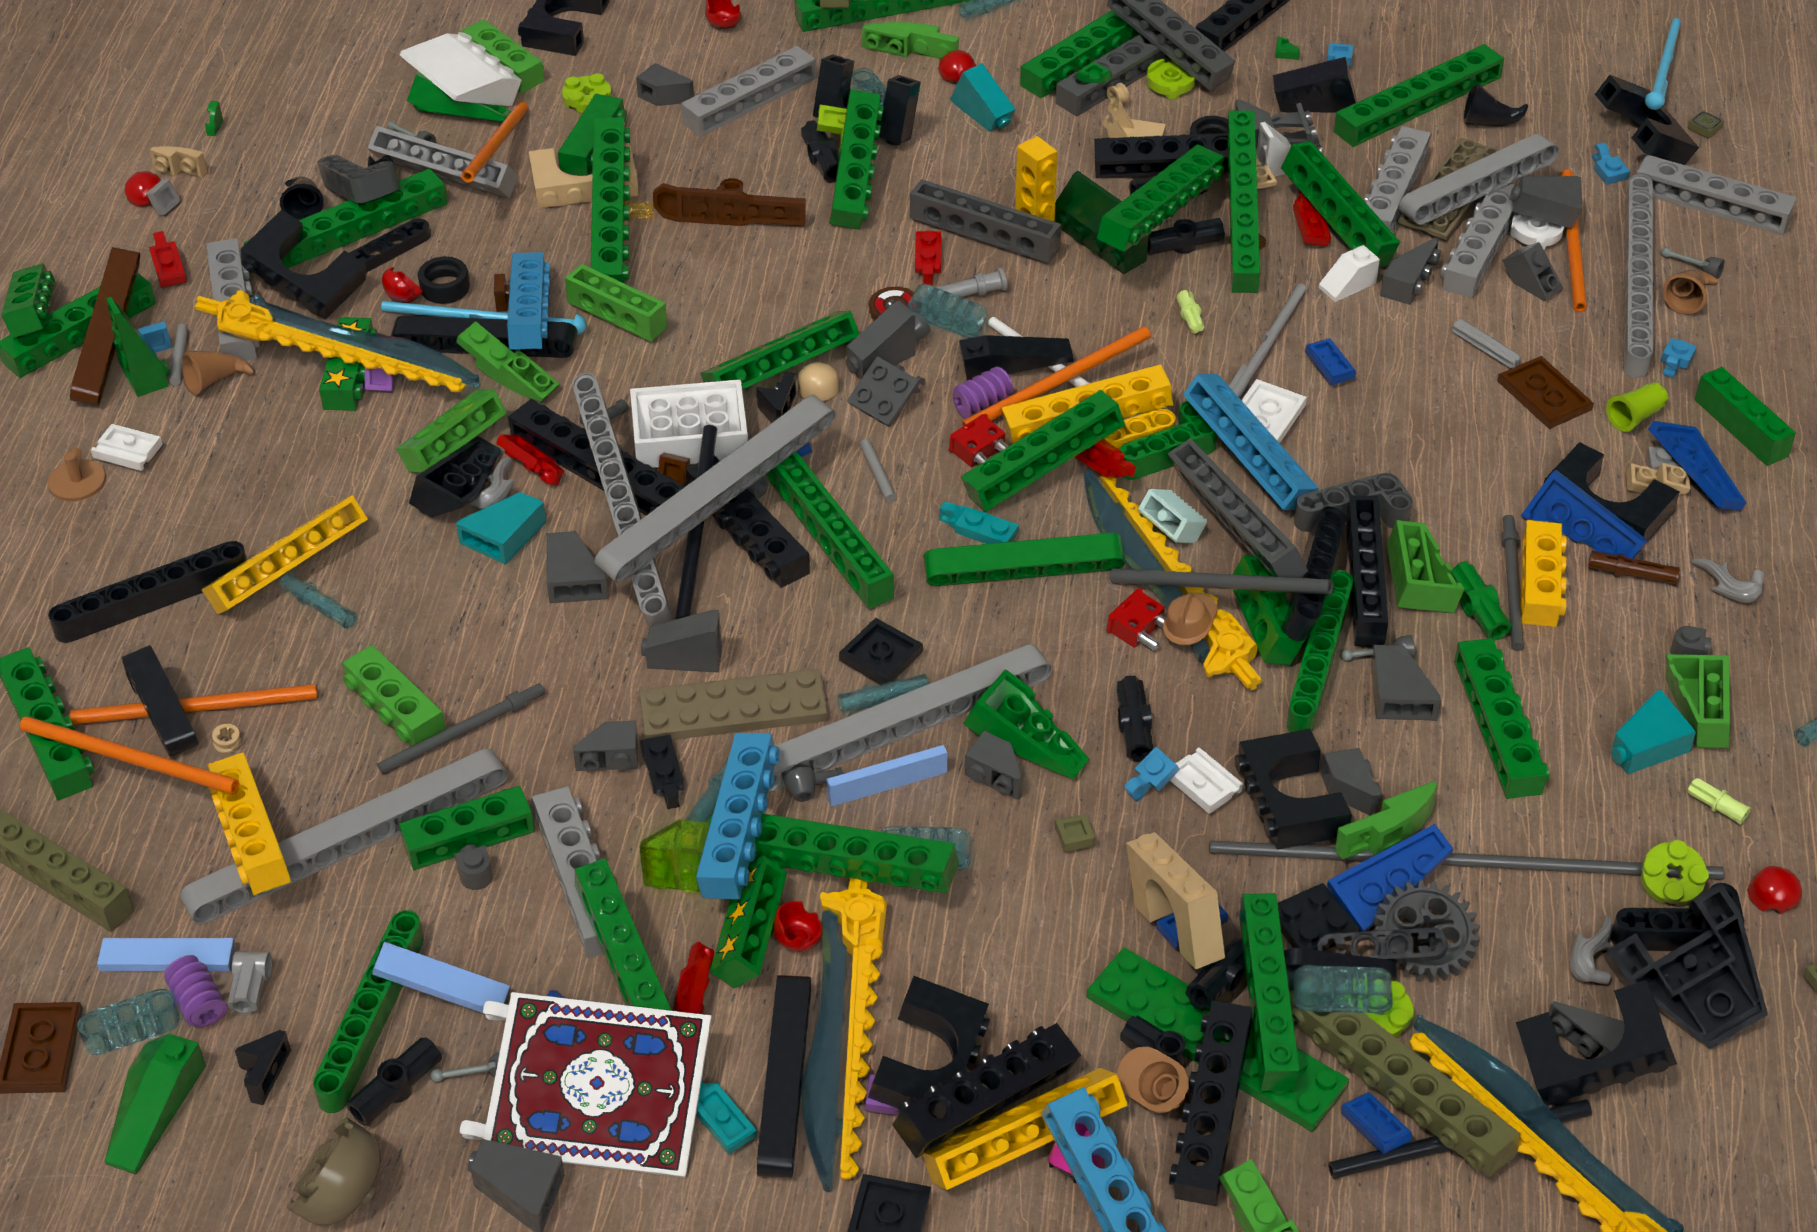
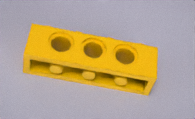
M1038 136L1017 146L1015 209L1055 222L1058 151Z
M1526 521L1522 539L1521 615L1523 624L1557 627L1559 615H1565L1566 598H1561V594H1565L1566 577H1561V574H1564L1566 570L1567 557L1562 556V553H1565L1567 536H1562L1561 523Z

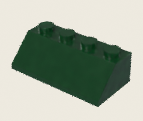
M1076 171L1055 202V222L1061 224V230L1123 274L1146 262L1148 236L1146 235L1140 239L1137 245L1131 246L1125 252L1097 239L1102 216L1122 201L1081 172Z

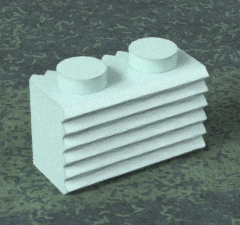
M1149 489L1138 508V511L1175 543L1194 544L1207 524V519H1203V515H1199V512L1188 506V503H1184V500L1180 499V496H1176V493H1173L1172 490Z

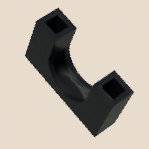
M536 0L533 7L528 10L523 22H520L518 26V35L521 36L522 47L576 56L584 43L582 22L560 19L553 16L566 11L602 15L610 1Z
M834 54L821 59L813 117L818 118L820 105L847 109L855 61ZM901 75L888 79L881 121H876L877 125H881L879 138L887 140L888 144L901 145L911 139L921 85L920 81Z
M1609 75L1597 90L1595 96L1606 109L1627 116L1641 125L1631 138L1643 153L1686 165L1698 150L1697 144L1664 106L1658 110H1651L1646 106L1645 98L1651 92L1649 89Z
M281 210L240 249L241 263L248 272L257 274L269 286L278 288L289 299L298 301L314 315L318 314L326 320L366 280V264L344 250L326 269L319 273L303 275L292 272L284 266L282 260L303 240V223Z
M1579 442L1552 472L1555 470L1559 471L1649 541L1675 512L1680 491L1654 479L1633 500L1613 502L1600 498L1588 486L1599 476L1604 454Z
M1311 729L1240 741L1239 754L1235 755L1236 770L1238 773L1243 774L1246 792L1248 795L1252 794L1257 816H1262L1266 836L1272 838L1277 850L1337 839L1338 828L1351 823L1352 813L1342 792L1311 798H1295L1283 794L1273 786L1277 781L1284 778L1319 771L1320 747Z
M913 976L898 1020L939 1036L948 1046L952 1061L939 1069L922 1070L883 1056L868 1098L898 1109L904 1102L913 1097L917 1101L925 1097L924 1094L934 1085L942 1083L944 1086L950 1083L951 1078L959 1071L965 1069L968 1062L975 1064L981 1045L975 1043L977 1036L984 1038L990 1022V1018L985 1017L989 1004Z
M1647 980L1614 990L1624 1019V1034L1615 1049L1599 1058L1580 1059L1565 1052L1562 1049L1557 1030L1549 1012L1516 1022L1532 1076L1544 1106L1562 1104L1570 1098L1583 1094H1594L1604 1087L1617 1083H1628L1636 1077L1652 1072H1663L1668 1067L1677 1065Z

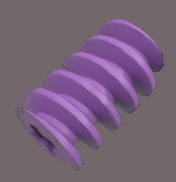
M996 366L991 368L990 371L983 372L981 376H975L972 380H967L963 384L955 386L953 389L955 407L959 414L966 419L971 416V413L976 414L980 412V409L984 410L989 405L997 403L998 400L1001 401L1007 398V394L1012 395L1014 390L1013 384L1007 372Z
M195 955L180 957L166 968L164 974L165 982L169 986L170 992L174 995L175 1002L179 1005L185 1021L190 1026L206 1027L218 1022L225 1016L227 1004L222 1000V995L218 992L217 985L208 973L207 966L199 962Z

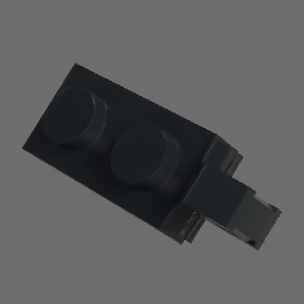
M671 735L640 740L653 794L664 795L667 810L680 807L678 791L684 790V783Z

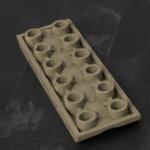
M1461 138L1425 185L1499 150L1476 143L1473 140ZM1478 199L1422 225L1416 224L1404 214L1399 218L1398 223L1409 228L1423 230L1430 235L1448 241Z

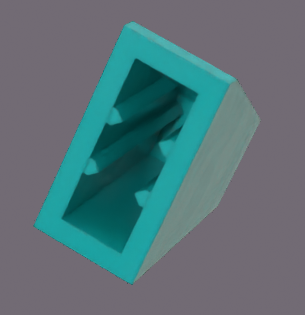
M983 63L962 73L950 98L952 103L989 132L996 128L1003 129L1008 126L1016 110Z
M519 492L462 518L456 523L459 544L506 565L546 523L544 502Z
M1658 690L1616 732L1611 755L1615 763L1620 765L1628 775L1689 753L1696 731L1662 690Z

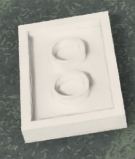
M1256 379L1242 401L1280 443L1306 406L1307 397Z

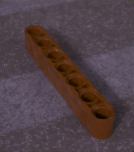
M115 247L111 249L71 384V401L97 406L100 404L115 353V336L111 329L113 325L109 317L106 298L112 297L126 314L139 269L140 252Z

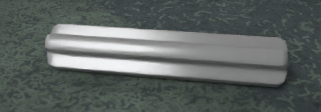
M1459 319L1453 324L1452 331L1459 337L1510 369L1519 366L1521 356L1463 319Z

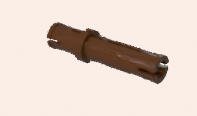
M1591 550L1588 569L1614 573V576L1628 575L1675 586L1680 572V567L1625 557V554L1621 553L1613 555Z

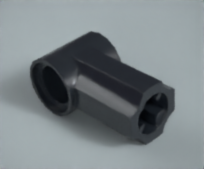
M1132 1016L1126 1022L1120 1034L1122 1042L1133 1049L1147 1046L1154 1048L1184 1067L1185 1040L1181 1034L1175 1031L1164 1032L1140 1016Z

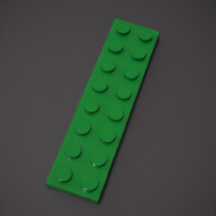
M1125 947L1122 948L1087 989L1086 998L1126 1022L1132 1016H1140L1164 1032L1175 1031L1181 1034L1185 1040V1057L1193 1062L1197 1042L1204 1041L1205 1033L1200 1032L1203 1012L1209 1013L1210 1008L1205 1007L1199 1010L1192 1006L1189 998L1185 995L1187 983ZM1251 1026L1239 1089L1313 1133L1348 1087L1349 1078L1297 1048L1300 1071L1295 1090L1260 1091L1253 1026ZM1225 1038L1216 1040L1219 1043L1229 1042V1040ZM1213 1068L1210 1071L1212 1073H1221L1224 1070Z

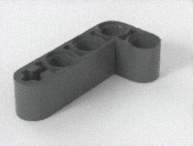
M339 155L326 156L317 161L324 186L355 203L368 202L397 191L400 188L395 168L391 161L380 162L366 168Z
M1380 473L1299 496L1294 524L1299 530L1310 532L1325 506L1339 509L1346 517L1350 495L1379 496L1380 517L1389 528L1393 529L1396 520L1410 521L1413 499L1396 475Z

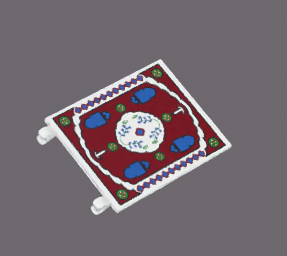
M511 992L509 1005L495 1001L485 1002L483 1013L486 1018L495 1021L506 1020L487 1122L482 1124L468 1120L462 1121L460 1133L465 1139H486L562 1156V1162L567 1164L686 1178L712 1020L711 1015Z

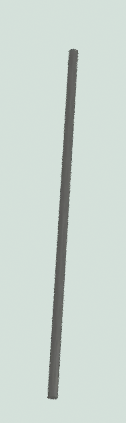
M1211 840L1209 843V853L1353 861H1365L1375 856L1369 849L1342 859L1335 852L1336 847L1299 845L1277 850L1275 844ZM1452 853L1440 864L1626 875L1642 874V862ZM1706 866L1709 873L1708 879H1723V867ZM1668 868L1667 877H1680L1681 872L1678 869Z

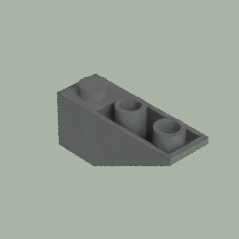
M1435 237L1393 259L1383 275L1380 296L1411 305L1415 295L1420 296L1424 280H1429L1432 265H1437L1441 254V250L1437 249L1439 238Z
M1555 1001L1551 1003L1549 1015L1557 1030V1034L1574 1045L1582 1055L1590 1059L1599 1058L1610 1053L1620 1043L1624 1034V1021Z

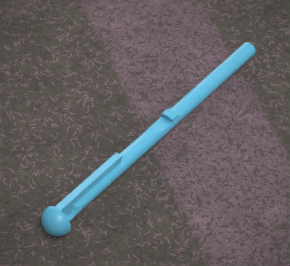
M1674 18L1671 22L1653 91L1647 94L1645 98V104L1651 110H1658L1665 103L1664 97L1668 86L1666 77L1670 62L1674 57L1673 51L1681 25L1679 18Z
M382 301L381 304L383 312L435 317L508 320V313L390 301ZM576 314L575 319L548 317V321L573 324L577 328V335L582 334L587 326L584 317Z

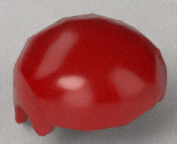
M706 0L705 17L713 26L723 29L731 28L741 19L740 5L733 6L731 0Z
M954 50L941 59L938 70L943 80L958 82L962 73L975 67L976 63L969 53L962 50Z
M150 171L135 173L125 184L124 191L127 200L137 207L150 204L151 202L146 193L158 184L161 179L157 174Z
M394 267L389 268L383 273L382 285L384 291L393 301L411 303L423 293V290L403 272H393Z
M1779 866L1763 868L1752 878L1747 888L1750 901L1759 910L1777 909L1779 914L1795 908L1802 897L1800 880L1790 870Z
M801 901L785 902L778 907L773 923V932L776 940L782 946L792 951L804 952L812 949L820 942L823 927L816 912L808 913Z

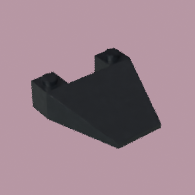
M1722 883L1694 898L1687 904L1705 932L1654 962L1636 933L1603 953V956L1623 985L1629 986L1647 980L1658 1011L1708 1049L1715 1047L1768 1015L1741 912Z

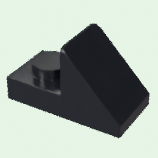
M785 372L781 382H777L775 389L757 387L756 389L757 406L771 423L791 409L796 396L795 373Z
M278 1030L240 1046L235 1050L239 1067L247 1070L244 1086L247 1089L251 1103L264 1105L291 1052L286 1031Z

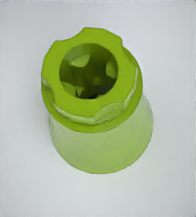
M1653 382L1627 393L1612 396L1606 404L1607 417L1616 429L1622 432H1629L1640 422L1660 411L1669 399L1668 393L1659 383Z

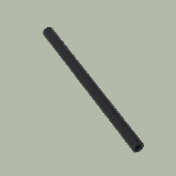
M705 425L703 428L696 479L712 468L718 430L714 425ZM704 521L688 532L675 619L691 616Z
M1584 1099L1516 1117L1531 1130L1591 1116L1592 1108L1589 1101ZM1437 1136L1405 1143L1385 1154L1380 1150H1375L1330 1161L1328 1168L1331 1177L1336 1179L1453 1149L1446 1147Z

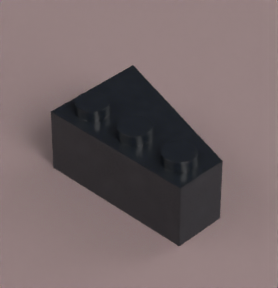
M1346 57L1273 75L1274 90L1280 112H1298L1296 104L1300 102L1304 112L1309 110V112L1336 113L1357 103Z

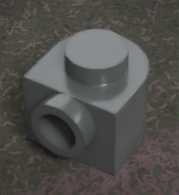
M1692 626L1680 627L1675 632L1670 653L1677 655H1708L1711 638L1706 637V629Z
M467 845L460 850V853L454 854L457 871L464 887L471 890H479L491 883L493 874L486 846Z

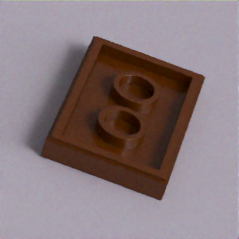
M1542 356L1498 374L1497 382L1548 429L1593 410L1594 403Z
M81 1002L13 1004L0 1061V1094L57 1093L66 1091L83 1010Z

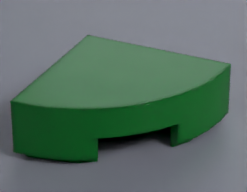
M1277 37L1275 58L1299 60V47L1289 43L1287 38Z
M1094 61L1077 72V80L1086 83H1102L1110 80L1112 77V71Z
M210 101L207 107V112H210L209 124L205 123V130L207 136H216L223 123V117L219 101Z

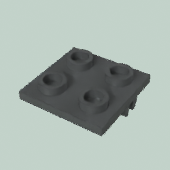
M1301 102L1296 104L1298 112L1285 115L1276 114L1271 118L1275 128L1304 127L1305 130L1293 133L1283 132L1281 134L1287 138L1291 145L1312 141L1324 155L1319 144L1315 126L1309 127L1314 125L1309 110L1304 112Z
M877 356L847 399V402L890 427L911 395L920 392L918 386L919 384L924 386L925 379L920 376L915 378L904 372L905 368L899 364L894 366Z

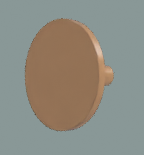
M72 448L70 452L64 455L65 463L56 467L49 475V491L54 497L64 501H79L89 498L103 487L106 479L104 469L95 461L81 459L82 451L79 448Z

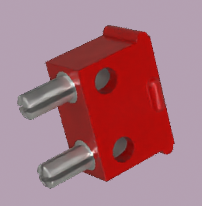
M982 414L950 434L948 451L955 453L972 468L988 460V457L997 451L1001 452L1009 446L1005 443L1006 433L988 419L987 414Z
M1136 589L1109 614L1106 632L1113 633L1133 648L1141 642L1154 651L1159 647L1160 642L1149 634L1158 625L1163 628L1165 606L1143 593V589Z

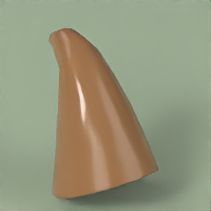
M1686 270L1669 277L1664 284V300L1677 313H1696L1706 303L1707 293L1704 286L1715 285L1718 283V280L1701 270Z
M185 351L182 357L184 383L187 390L194 395H198L210 385L233 373H247L250 375L254 373L250 363L231 354L210 351Z

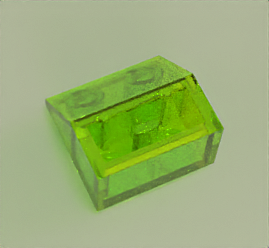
M677 820L640 842L639 848L644 886L656 889L666 888L686 892H700L696 875L710 823Z

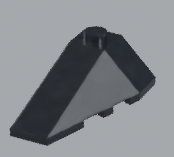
M982 335L959 340L967 380H972L973 377L978 375L981 376L983 372L990 371L991 368L996 366L1005 370L1007 374L1074 362L1070 341L1067 338Z
M477 436L417 475L409 504L431 517L463 508L479 496L501 449Z

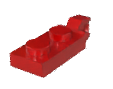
M1299 190V195L1293 204V211L1303 243L1328 246L1331 236L1325 218Z
M163 231L153 233L155 246L149 247L160 287L163 288L187 282L175 241L167 243Z
M916 231L915 273H923V286H933V273H941L942 231Z
M499 435L496 444L505 450L507 456L519 459L524 463L523 466L527 470L540 473L542 481L550 485H559L565 470L555 464L556 460L520 435Z
M1103 439L1074 457L1105 477H1134L1136 466L1133 463L1124 460L1125 454Z
M699 941L691 946L687 966L681 970L672 1011L694 1014L703 1013L704 1004L702 1002L704 992L710 981L708 973L714 958V950L701 944Z

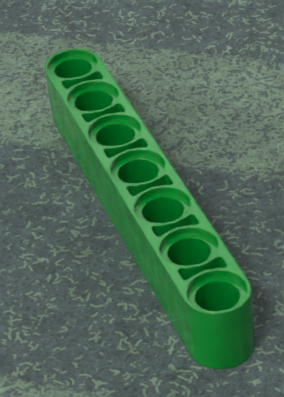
M1117 533L936 548L928 550L923 555L926 581L931 586L1111 571L1113 568L1120 569L1126 564L1121 535Z
M1332 571L1330 580L1333 582L1332 594L1325 596L1321 615L1310 632L1289 703L1287 729L1289 732L1306 729L1314 730L1350 604L1353 577L1346 571Z
M411 910L399 911L391 918L314 1077L313 1086L318 1105L326 1113L340 1112L346 1107V1102L350 1100L404 986L372 974L384 942L418 954L424 942L419 916Z

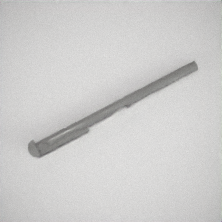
M1297 284L1271 328L1262 337L1264 343L1256 350L1247 366L1242 364L1230 383L1229 387L1239 398L1305 293L1306 286L1304 284Z

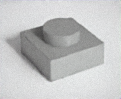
M162 179L146 193L157 215L167 214L180 202L169 179Z
M1648 447L1646 456L1649 468L1658 470L1661 463L1680 467V464L1664 447Z

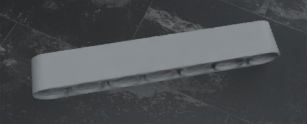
M1541 134L1531 135L1406 194L1399 203V210L1416 224H1425L1521 179L1522 176H1527L1552 164L1559 155V147Z

